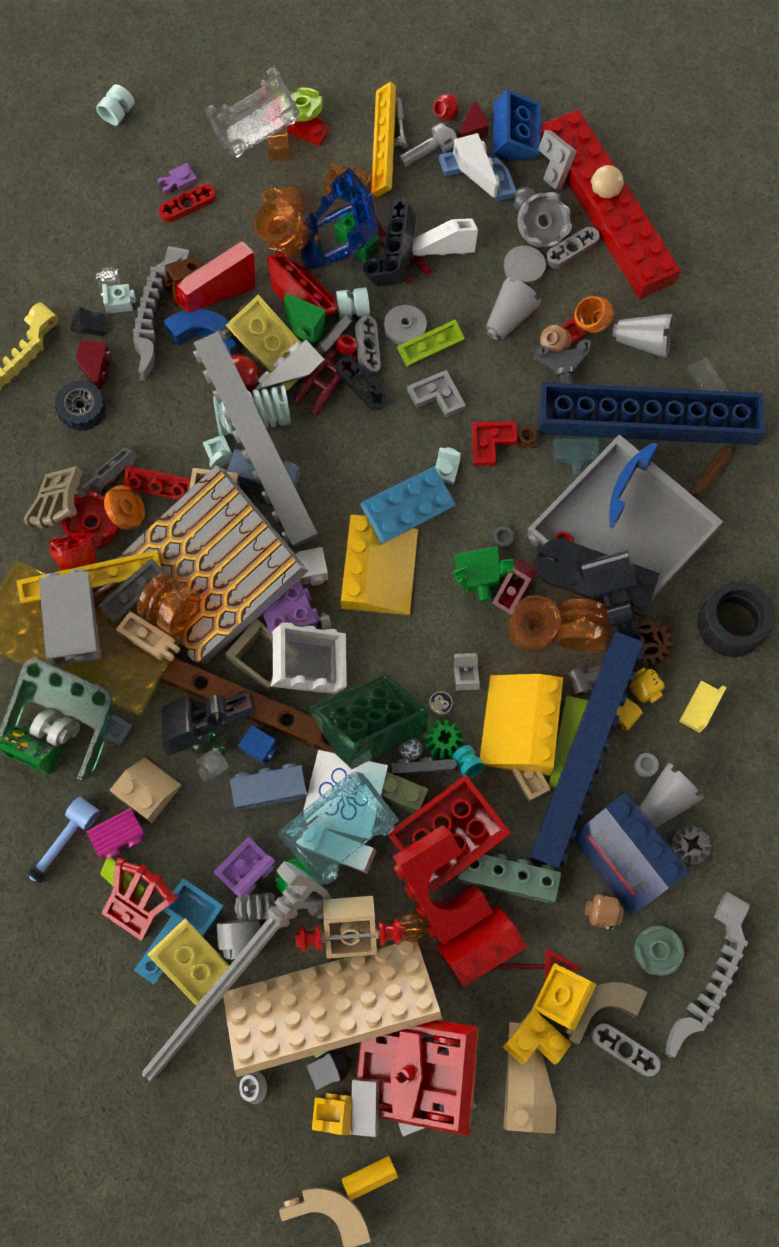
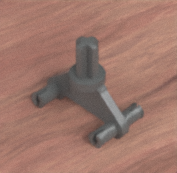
M586 339V341L579 342L576 349L563 350L557 353H548V348L543 345V347L540 346L534 351L533 359L556 372V376L560 377V383L574 384L572 374L575 373L577 365L590 351L591 342Z

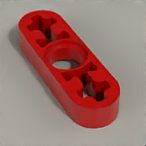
M202 184L163 202L159 206L161 219L168 223L174 222L212 204L216 199L214 187L209 184ZM206 192L210 196L206 197L203 193ZM186 200L193 202L190 207H184L182 203ZM169 209V211H172V214H168L166 210Z

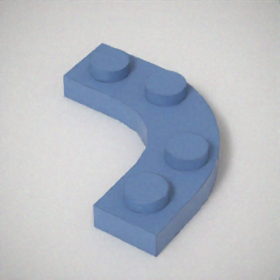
M453 152L439 155V162L445 177L463 173L459 169ZM487 155L492 160L494 175H498L500 181L497 196L494 197L495 200L501 201L516 197L514 196L516 189L507 167L497 157L494 159Z

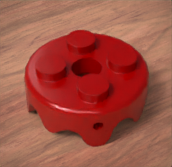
M89 492L88 495L81 498L74 496V507L77 510V514L61 521L66 537L71 536V533L75 530L84 529L85 533L93 534L95 550L107 546L116 538L120 528L108 517L104 506V496L94 492ZM97 519L98 523L95 527L89 528L86 526L87 521Z

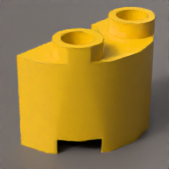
M326 1093L325 1098L315 1097L312 1130L338 1135H351L352 1096Z

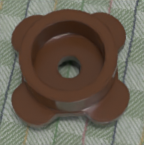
M524 427L517 429L518 448H536L538 446V441L536 440L537 430L535 428Z

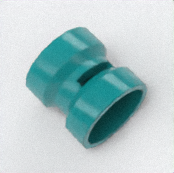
M465 745L455 751L452 759L456 761V766L461 768V774L463 776L467 775L471 779L484 769V763L479 757L475 756L476 753L472 746Z

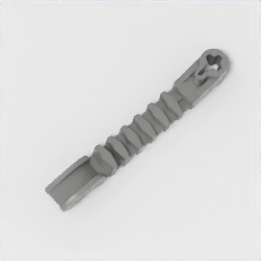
M168 246L165 261L155 267H151L150 277L147 276V285L143 289L144 295L140 299L141 305L138 307V317L135 318V329H133L135 351L141 357L138 370L141 373L140 381L147 379L155 361L153 343L156 341V332L154 331L153 321L157 302H159L161 292L164 289L165 265L189 259L190 250Z
M726 892L722 897L714 915V918L723 922L726 926L724 938L729 940L730 944L729 946L723 945L721 952L728 955L729 959L727 961L720 957L716 963L724 968L722 974L715 970L711 977L719 982L718 985L715 986L709 982L705 988L713 994L711 999L702 993L697 998V1001L706 1006L705 1011L692 1002L686 1008L697 1016L699 1021L688 1017L677 1020L673 1025L665 1050V1054L669 1058L671 1056L675 1058L686 1037L694 1032L704 1031L707 1024L713 1021L712 1017L719 1010V1003L726 996L727 993L725 991L733 981L731 978L738 969V961L743 957V954H741L743 948L748 944L744 939L741 924L749 910L750 904L729 892Z

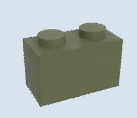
M386 772L380 801L414 814L422 808L428 788Z

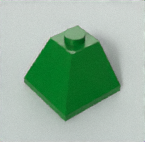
M288 293L284 296V324L293 334L301 339L311 342L321 341L324 337L325 310Z

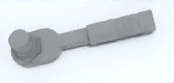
M396 98L395 114L397 123L400 125L401 135L394 139V147L407 148V139L403 125L405 118L402 101L400 98Z

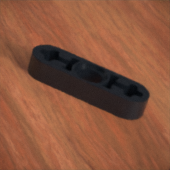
M343 357L338 361L336 365L337 375L369 409L374 411L382 409L387 403L385 392L351 357ZM342 363L344 365L349 364L351 366L349 369L350 372L348 370H346L345 372L342 371ZM355 371H357L358 374H356L351 381L349 378L352 376V374L355 373ZM359 378L364 379L367 382V388L363 390L357 388L356 380ZM372 387L374 390H372L371 394L369 393L366 397L364 394H366ZM372 395H373L374 397L379 396V397L381 398L380 401H379L380 404H379V403H376V404H373V403H372V400L374 399V398L372 397Z

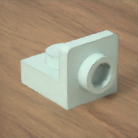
M440 448L435 466L442 481L454 485L461 459V453L453 448Z

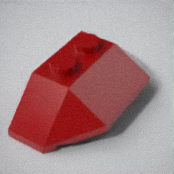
M283 252L267 257L272 289L282 301H284L285 294L288 293L324 309L325 315L339 310L335 296L305 267L289 259Z

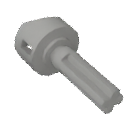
M444 122L432 127L433 137L400 156L404 166H409L437 148L441 149L443 153L454 148V139H457L454 130L447 127Z

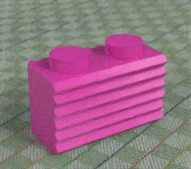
M131 808L86 831L98 857L102 860L108 857L115 859L121 854V850L126 847L132 849L143 843L142 839L146 837Z

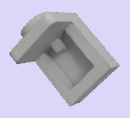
M477 653L454 655L456 691L479 690Z

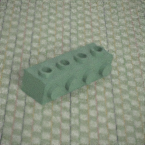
M494 853L493 856H481L458 875L457 882L475 885L476 887L554 904L556 902L561 872L555 871L556 868L553 866L541 865V868L531 866L532 862L517 859V862L507 860L508 857L505 855Z

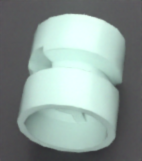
M115 84L107 92L106 97L99 102L96 109L103 120L116 126L124 118L125 113L129 112L135 101L128 90Z
M366 287L354 289L352 293L349 290L336 291L339 319L343 316L352 318L354 314L357 317L370 316Z

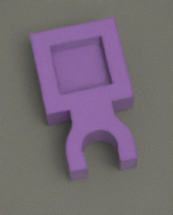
M188 163L169 171V177L157 179L159 186L163 184L168 185L163 188L165 195L169 194L175 187L180 191L197 182V177Z

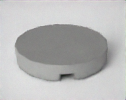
M531 246L515 247L507 253L504 259L505 275L507 278L511 277V282H515L517 279L525 284L532 285L537 283L545 273L546 261L543 254Z

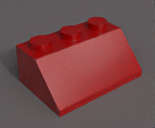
M498 905L492 908L493 913L444 945L440 941L435 944L461 988L527 947L514 924Z

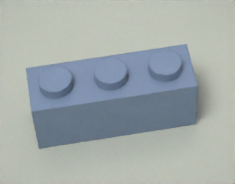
M235 449L226 472L238 473L240 485L265 491L262 482L257 484L252 474V471L255 470L252 462L247 464L242 454V451L245 449ZM285 461L283 464L296 488L300 477L299 467L292 462Z
M291 763L283 765V769L279 770L264 768L259 770L258 774L249 775L248 772L236 774L235 778L230 779L234 808L236 811L307 798L302 766Z

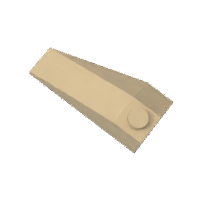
M509 1022L508 1040L521 1023ZM537 1048L523 1065L509 1053L507 1055L504 1111L505 1130L555 1134L556 1103L543 1054Z

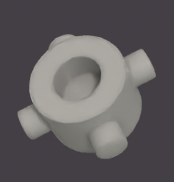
M321 613L322 617L319 618L322 630L332 628L329 615Z

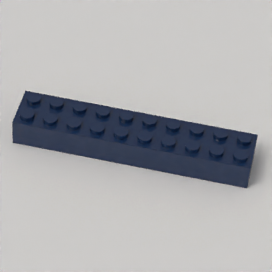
M542 382L539 392L538 434L616 438L618 435H621L626 439L758 445L765 434L763 393Z

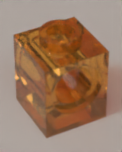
M287 127L266 129L269 162L290 160Z

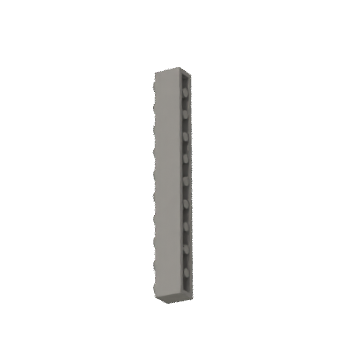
M217 331L194 342L197 350L193 351L197 362L198 364H204L206 370L203 371V374L208 384L213 382L216 388L212 392L217 403L223 402L226 410L222 411L227 423L232 422L236 429L232 433L237 444L242 442L245 450L242 451V454L247 464L252 462L255 468L252 474L257 484L262 482L265 491L261 493L267 504L272 503L275 511L271 513L277 525L282 523L285 529L281 534L286 544L291 543L295 549L317 538L318 534L219 332Z

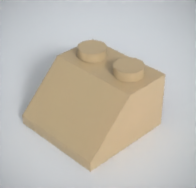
M144 757L125 770L110 791L152 824L182 785Z

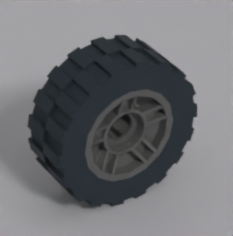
M78 380L72 381L67 385L65 384L55 397L56 412L61 422L70 429L73 428L76 431L92 429L105 416L106 402L103 394L95 384H91L89 381ZM78 405H84V407L78 408Z

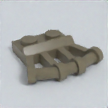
M75 466L45 474L37 498L24 517L25 524L44 529L48 528L49 525L57 526L65 518L75 516L77 510L74 507V494L79 493L76 489L80 484L83 471Z

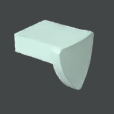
M224 435L203 442L210 459L209 465L211 469L216 465L221 467L230 463L233 453L230 451Z

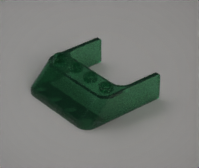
M38 658L29 659L22 667L0 727V739L14 726H17L22 710L28 702L37 703L95 729L77 777V780L83 781L91 777L113 719L112 694L106 687Z

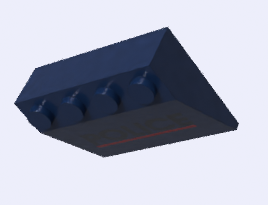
M629 792L621 795L580 828L574 838V842L631 915H634L690 872V869Z

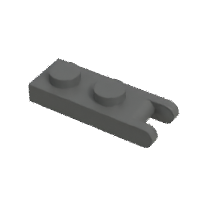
M431 757L419 759L420 762L400 759L396 760V764H391V774L398 777L450 774L455 771L457 763L453 759L434 761V758Z

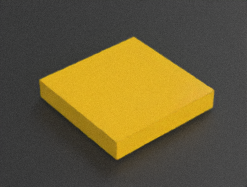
M554 963L533 1008L542 1015L575 1031L597 984Z

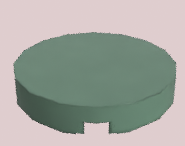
M658 925L651 926L639 934L635 941L634 954L639 966L648 974L665 976L670 975L679 968L684 958V947L682 940L676 932Z

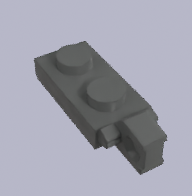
M124 447L92 475L93 478L81 488L87 495L89 492L101 494L102 488L106 484L113 483L121 471L125 470L127 466L134 464V460L138 458L137 454L133 450Z

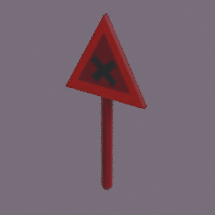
M546 948L545 964L501 963L498 965L500 969H544L545 981L554 963L571 972L581 969L580 966Z

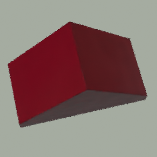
M475 101L459 130L458 138L477 133L480 139L488 137L489 124L479 104Z

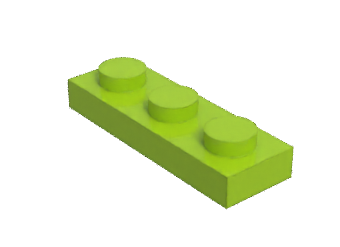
M455 319L399 345L397 349L406 367L464 341L465 338Z

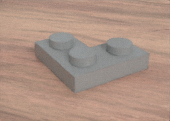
M547 130L544 132L538 151L550 160L543 180L555 190H561L577 151L551 130Z
M447 370L407 386V391L416 408L436 400L445 418L466 408Z

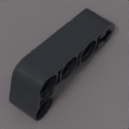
M397 199L391 205L384 257L371 258L363 266L366 276L373 284L378 286L400 284L408 277L416 213L405 199Z

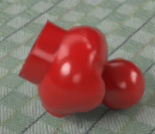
M450 94L441 95L433 104L434 114L444 121L456 118L459 113L457 97Z

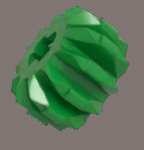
M445 719L444 725H441L439 720L435 721L436 728L428 726L427 730L430 734L424 735V740L429 741L425 744V748H434L431 756L434 757L439 752L440 760H444L445 753L452 759L453 752L457 751L460 748L459 746L464 745L465 742L464 739L459 738L463 735V730L455 731L458 726L457 723H453L451 727L448 726V719ZM442 735H445V738L449 737L447 744H443L444 741L440 742Z

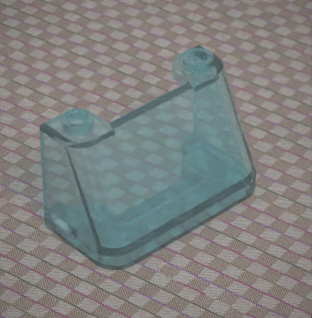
M353 772L345 776L278 832V836L316 881L321 885L324 883L327 885L338 877V865L374 835H388L394 830V824L399 820L364 773Z

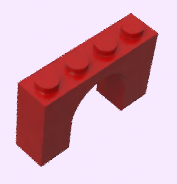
M444 825L392 856L396 863V866L393 868L400 880L405 879L407 886L404 887L411 900L415 899L418 903L415 909L421 919L426 918L428 925L425 926L432 939L437 937L443 945L493 913L484 894L475 885L446 901L429 899L428 884L434 872L462 854L452 833Z

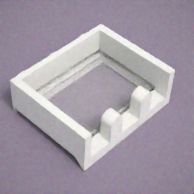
M282 623L272 631L273 679L270 687L337 694L347 687L346 633L337 632L335 629L318 630L314 626L297 627L292 623Z

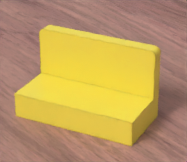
M701 681L679 722L700 733L707 726L727 687L722 685L719 689H716Z

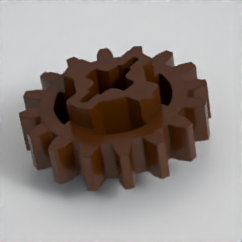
M649 616L647 621H644L643 617H639L637 623L643 641L641 649H644L641 667H644L646 662H649L651 667L655 665V661L661 663L664 660L663 656L667 657L670 651L668 649L673 644L668 641L672 634L665 633L668 628L667 625L659 626L661 620H657L654 623L651 616ZM646 638L650 640L648 644L644 643Z

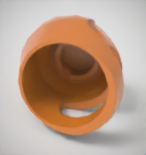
M587 297L578 304L575 310V322L582 330L592 333L602 332L608 328L614 319L613 307L603 297Z

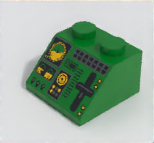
M14 726L0 739V751L5 756L47 775H50L62 752L59 746H54L47 742V735L44 738L31 735L30 728L24 726L23 729Z

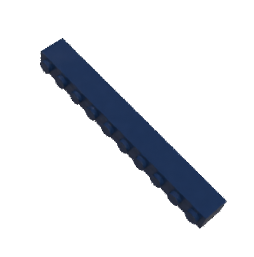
M615 632L612 636L529 856L530 858L555 868H559L560 864H565L569 851L565 850L568 841L573 842L577 832V828L574 827L576 819H581L586 806L582 803L585 795H591L594 787L591 779L594 773H599L603 760L599 759L602 750L607 751L611 738L607 736L610 728L615 729L620 716L616 715L619 706H624L628 694L624 691L627 684L631 685L636 674V671H633L635 662L640 663L644 649H641L642 641L619 632Z

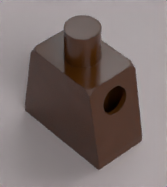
M192 257L165 265V292L175 307L178 306L175 299V294L177 293L176 283L203 267L197 258Z

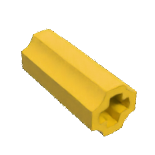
M387 1156L341 1180L350 1201L397 1179L398 1175L390 1156Z

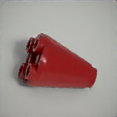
M84 529L73 531L69 537H57L49 541V553L61 571L96 563L94 536L91 533H85Z

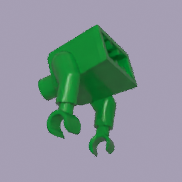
M497 546L458 553L454 556L456 569L453 571V577L459 588L465 589L467 594L477 592L480 603L492 601L491 589L498 588L499 583L505 579L507 573H515L514 559H502L499 563Z

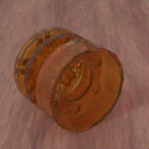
M272 200L264 204L255 215V232L274 254L283 252L288 257L299 253L306 245L309 237L308 226L290 203L284 200Z
M160 573L144 588L138 600L137 611L142 617L154 624L157 623L158 627L175 636L179 635L191 624L200 607L201 597L199 593L186 585H181L178 580L170 575Z
M535 595L522 599L508 619L507 632L511 642L519 649L528 652L539 651L547 647L560 629V611L554 602L543 596ZM531 622L535 624L533 630L529 629Z
M570 599L564 601L560 607L561 614L559 620L562 625L558 627L557 645L570 651L585 653L603 651L606 648L607 630L604 629L608 625L607 606L601 602L589 599Z

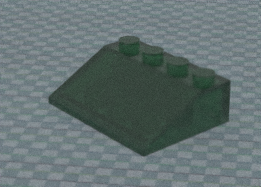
M385 672L309 707L310 714L336 755L351 769L427 731L429 709Z

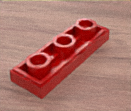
M132 466L125 468L124 486L130 487L132 491L180 500L189 491L191 478Z

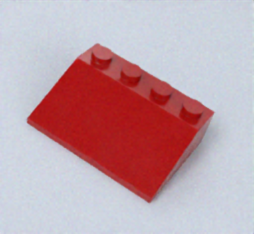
M467 775L463 776L387 833L389 839L399 852L442 825L452 833L462 854L434 872L428 884V889L432 894L511 834Z

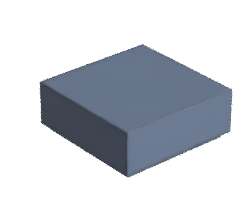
M112 714L101 730L100 735L121 747L133 729V725Z

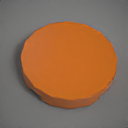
M119 485L106 493L104 499L105 510L110 520L121 529L131 530L140 526L144 519V505L138 494L134 495L131 492L132 489L130 487Z

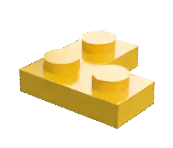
M533 1008L503 1048L521 1065L528 1061L536 1048L555 1065L561 1060L572 1043Z

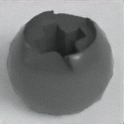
M530 187L517 189L514 194L516 196L514 204L512 203L513 208L519 213L522 204L535 195V191Z

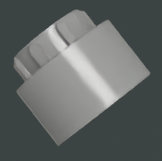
M233 920L217 923L218 948L223 950L226 959H235L259 931L260 920Z

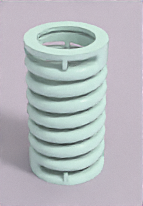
M285 385L276 386V388L271 387L269 393L266 388H262L260 392L255 389L252 391V395L248 391L266 429L269 427V422L272 427L277 426V421L280 426L291 425ZM213 396L219 435L233 434L232 431L235 430L233 423L228 424L222 411L226 410L223 402L218 404L215 396Z

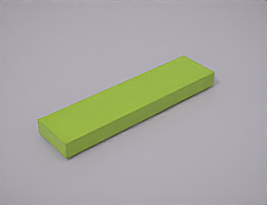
M566 696L555 749L554 768L548 783L550 788L555 789L588 700Z

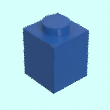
M252 725L238 745L242 752L262 764H265L267 760L271 761L278 751L276 740Z

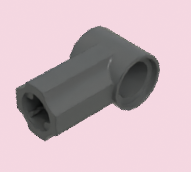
M602 665L589 669L581 667L567 673L575 697L580 696V693L585 692L589 694L592 692Z

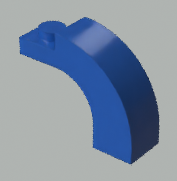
M198 309L190 313L186 310L181 311L164 320L167 333L178 346L197 336H209L219 331L229 322L223 316L205 309ZM234 335L228 340L222 339L230 356L238 354L237 346H239V343Z

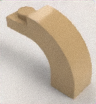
M324 1187L303 1189L304 1201L300 1202L299 1197L284 1201L285 1207L279 1209L282 1221L311 1212H319L329 1216L340 1230L344 1247H356L370 1242L365 1219L358 1207L348 1197L333 1189Z

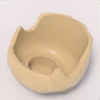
M605 165L597 169L590 181L593 192L602 198L617 196L624 185L622 173L618 168L611 165Z

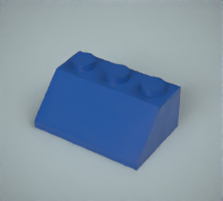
M506 89L493 103V155L508 161L539 157L541 155V152L538 151L541 142V103Z

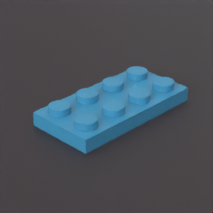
M434 466L360 503V506L381 544H384L453 508L456 504Z

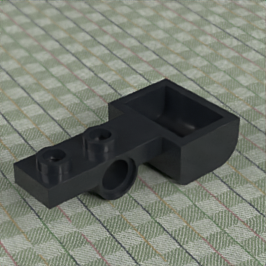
M629 550L582 562V571L590 598L604 596L608 618L614 633L619 632L642 641L627 590L638 586Z
M248 690L228 699L222 695H212L206 699V707L200 710L190 697H185L165 705L161 710L163 750L170 756L201 744V734L254 714V698L251 692Z

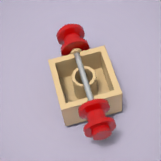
M373 896L323 900L325 932H322L321 935V925H317L315 931H307L304 926H301L300 932L295 933L296 948L301 947L302 952H306L307 948L316 946L318 951H322L323 940V943H326L328 959L377 955L376 939H379V936L380 946H384L386 941L394 940L396 945H401V940L405 939L404 924H399V919H395L393 925H385L380 920L378 931V928H375Z

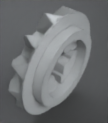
M694 825L682 827L675 833L672 839L674 851L684 863L690 865L703 862L709 856L712 846L709 840L710 836L702 828L695 827ZM697 837L695 845L698 847V850L694 848L687 853L689 844L686 840L691 841Z

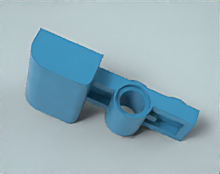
M184 878L174 890L178 898L162 910L171 916L134 969L135 972L154 985L158 983L164 972L147 954L185 918L205 938L225 908Z

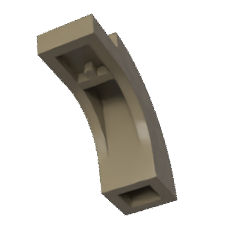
M610 982L596 986L575 1031L569 1028L566 1029V1033L569 1034L567 1040L575 1045H579L591 1017L601 1008L612 1007L632 1017L638 1016L647 992L633 985L621 982Z

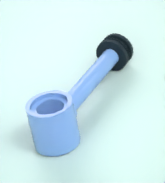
M82 797L76 798L70 804L65 813V816L71 820L40 862L36 866L31 864L30 867L32 868L30 871L26 870L32 881L43 882L41 879L47 877L44 871L78 827L85 831L88 830L98 818L100 810Z

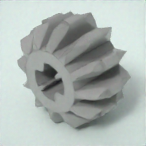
M271 892L252 893L247 896L237 897L235 905L237 919L240 921L268 919L269 914L267 911L270 907L276 906L275 894Z

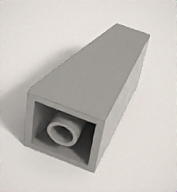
M74 569L69 571V574L48 573L44 578H39L46 659L54 667L101 660L102 655L91 577L88 571Z

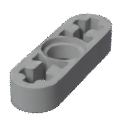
M586 227L549 249L546 257L547 265L555 269L560 268L595 247L599 240L598 230L593 227ZM586 235H587L588 237L593 236V240H591L590 238H588V239L585 240ZM571 244L576 245L578 250L575 252L569 251L567 246ZM553 255H554L555 257L560 256V259H559V260H557V259H552V256H553Z
M364 315L355 324L356 340L358 342V365L369 376H372L381 367L376 321L371 316ZM364 341H367L371 345L372 350H369L365 347Z
M599 1024L593 1029L592 1040L598 1047L643 1076H654L658 1073L660 1060L654 1053L608 1024ZM607 1029V1035L613 1040L616 1039V1035L620 1037L614 1044L613 1050L609 1048L612 1045L611 1042L607 1040L599 1041L598 1031ZM623 1042L629 1043L632 1047V1054L628 1058L622 1057L619 1053V1046ZM638 1049L642 1051L639 1057L645 1060L652 1059L653 1070L647 1069L645 1071L643 1069L644 1064L636 1060L635 1065L632 1063L637 1057Z

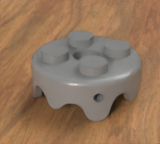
M555 192L533 195L522 204L518 213L517 221L520 234L527 243L538 248H548L558 244L572 228L570 209L560 200V195ZM540 215L547 218L546 227L539 224L538 218Z

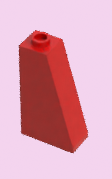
M240 242L176 283L177 293L175 294L177 304L190 313L255 289L254 252L244 242Z

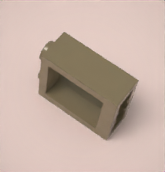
M256 619L226 652V657L228 661L271 694L274 689H280L278 687H270L272 679L268 682L240 660L260 636H263L273 644V637L269 629ZM285 641V654L290 657L285 662V675H287L289 671L294 672L299 666L300 654L299 651Z

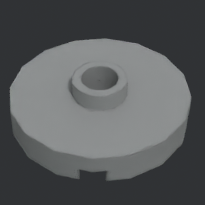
M396 306L385 316L384 330L386 336L397 345H401L426 333L427 322L425 315L414 306ZM403 322H408L409 324H408V325H403L402 323H403Z

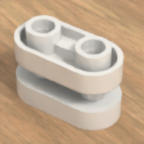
M50 707L35 717L30 728V734L38 738L48 734L47 742L54 746H59L78 734L80 729L79 720L69 714L61 718L62 711L55 707Z

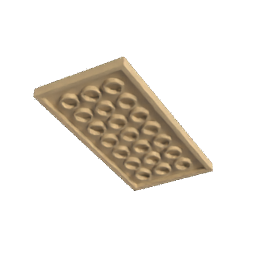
M416 938L403 941L401 945L393 944L377 949V955L346 957L232 989L223 996L234 1070L237 1077L442 1018Z

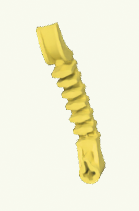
M41 302L35 304L24 319L30 325V329L27 331V338L30 341L26 343L22 339L19 342L22 348L21 352L16 348L12 349L11 353L14 359L10 360L7 356L3 358L5 367L3 369L0 367V390L5 384L10 383L14 376L20 374L19 371L24 367L26 368L28 363L32 359L34 360L40 351L44 350V335L58 323V317Z

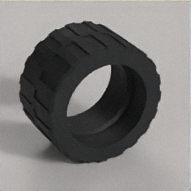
M741 580L723 583L711 592L698 613L697 627L699 635L702 637L705 645L710 647L715 653L717 652L722 656H729L731 658L746 656L748 653L755 651L773 630L776 617L774 614L775 609L770 597L755 584ZM725 602H734L744 606L754 618V633L750 636H736L727 632L717 619V606Z

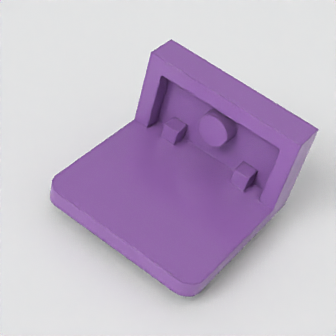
M300 580L263 612L272 637V631L282 623H292L297 627L314 626L318 629L319 615L316 608L311 609L309 601H312L308 588L303 589Z
M247 837L213 872L238 897L243 894L247 896L256 887L254 883L261 876L265 878L274 869L272 864L275 860L267 855L250 837Z

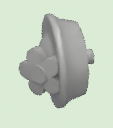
M260 1072L246 1074L241 1079L239 1091L242 1098L251 1104H258L265 1098L267 1083Z

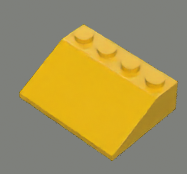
M350 516L341 609L410 615L418 529L413 528L381 544L366 516Z
M544 674L490 675L480 759L484 766L507 770L518 769L523 772L525 770L533 771V773L540 772L543 775L550 776L554 768L563 677Z

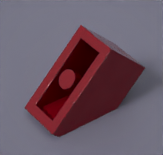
M521 558L514 564L515 573L507 574L492 604L512 615L537 576L536 568Z

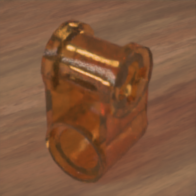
M270 187L263 191V210L266 214L291 216L302 213V191L299 188Z

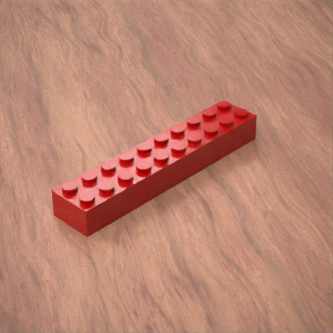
M579 109L542 124L541 140L544 132L551 130L577 151L565 181L595 229L598 230L601 239L637 297L641 299L676 284L681 269L625 181L621 192L612 198H602L593 192L590 181L594 173L605 165L614 166Z

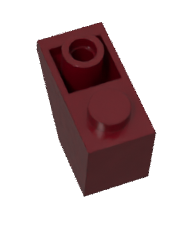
M80 339L76 355L78 365L89 381L102 390L103 383L106 384L108 372L106 367L107 364H111L112 352L109 351L106 342Z

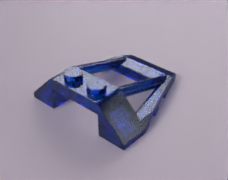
M348 168L330 185L332 190L327 196H322L319 201L321 204L315 213L311 212L297 231L303 264L306 269L318 268L350 257L366 245L379 231L372 195L351 168ZM337 198L350 202L323 216ZM353 211L356 227L346 234L348 241L323 253L318 228Z

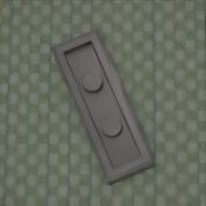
M151 558L98 606L113 623H116L167 578L168 575Z

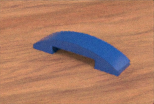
M653 442L640 450L620 473L611 496L609 527L614 529L624 511L625 502L620 500L634 472L637 468L643 471L647 470L656 453L658 444Z

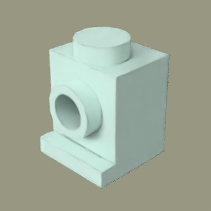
M102 284L103 301L107 314L133 311L132 303H136L135 291L130 290L129 284L115 286Z

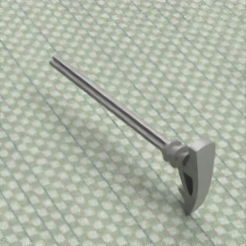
M286 861L280 865L277 872L291 887L286 888L282 893L284 896L279 897L275 901V907H270L267 911L269 914L268 920L142 1071V1075L150 1082L155 1080L276 931L281 927H288L290 924L289 919L297 916L298 909H307L313 917L317 916L320 920H324L323 900L332 898L317 880Z

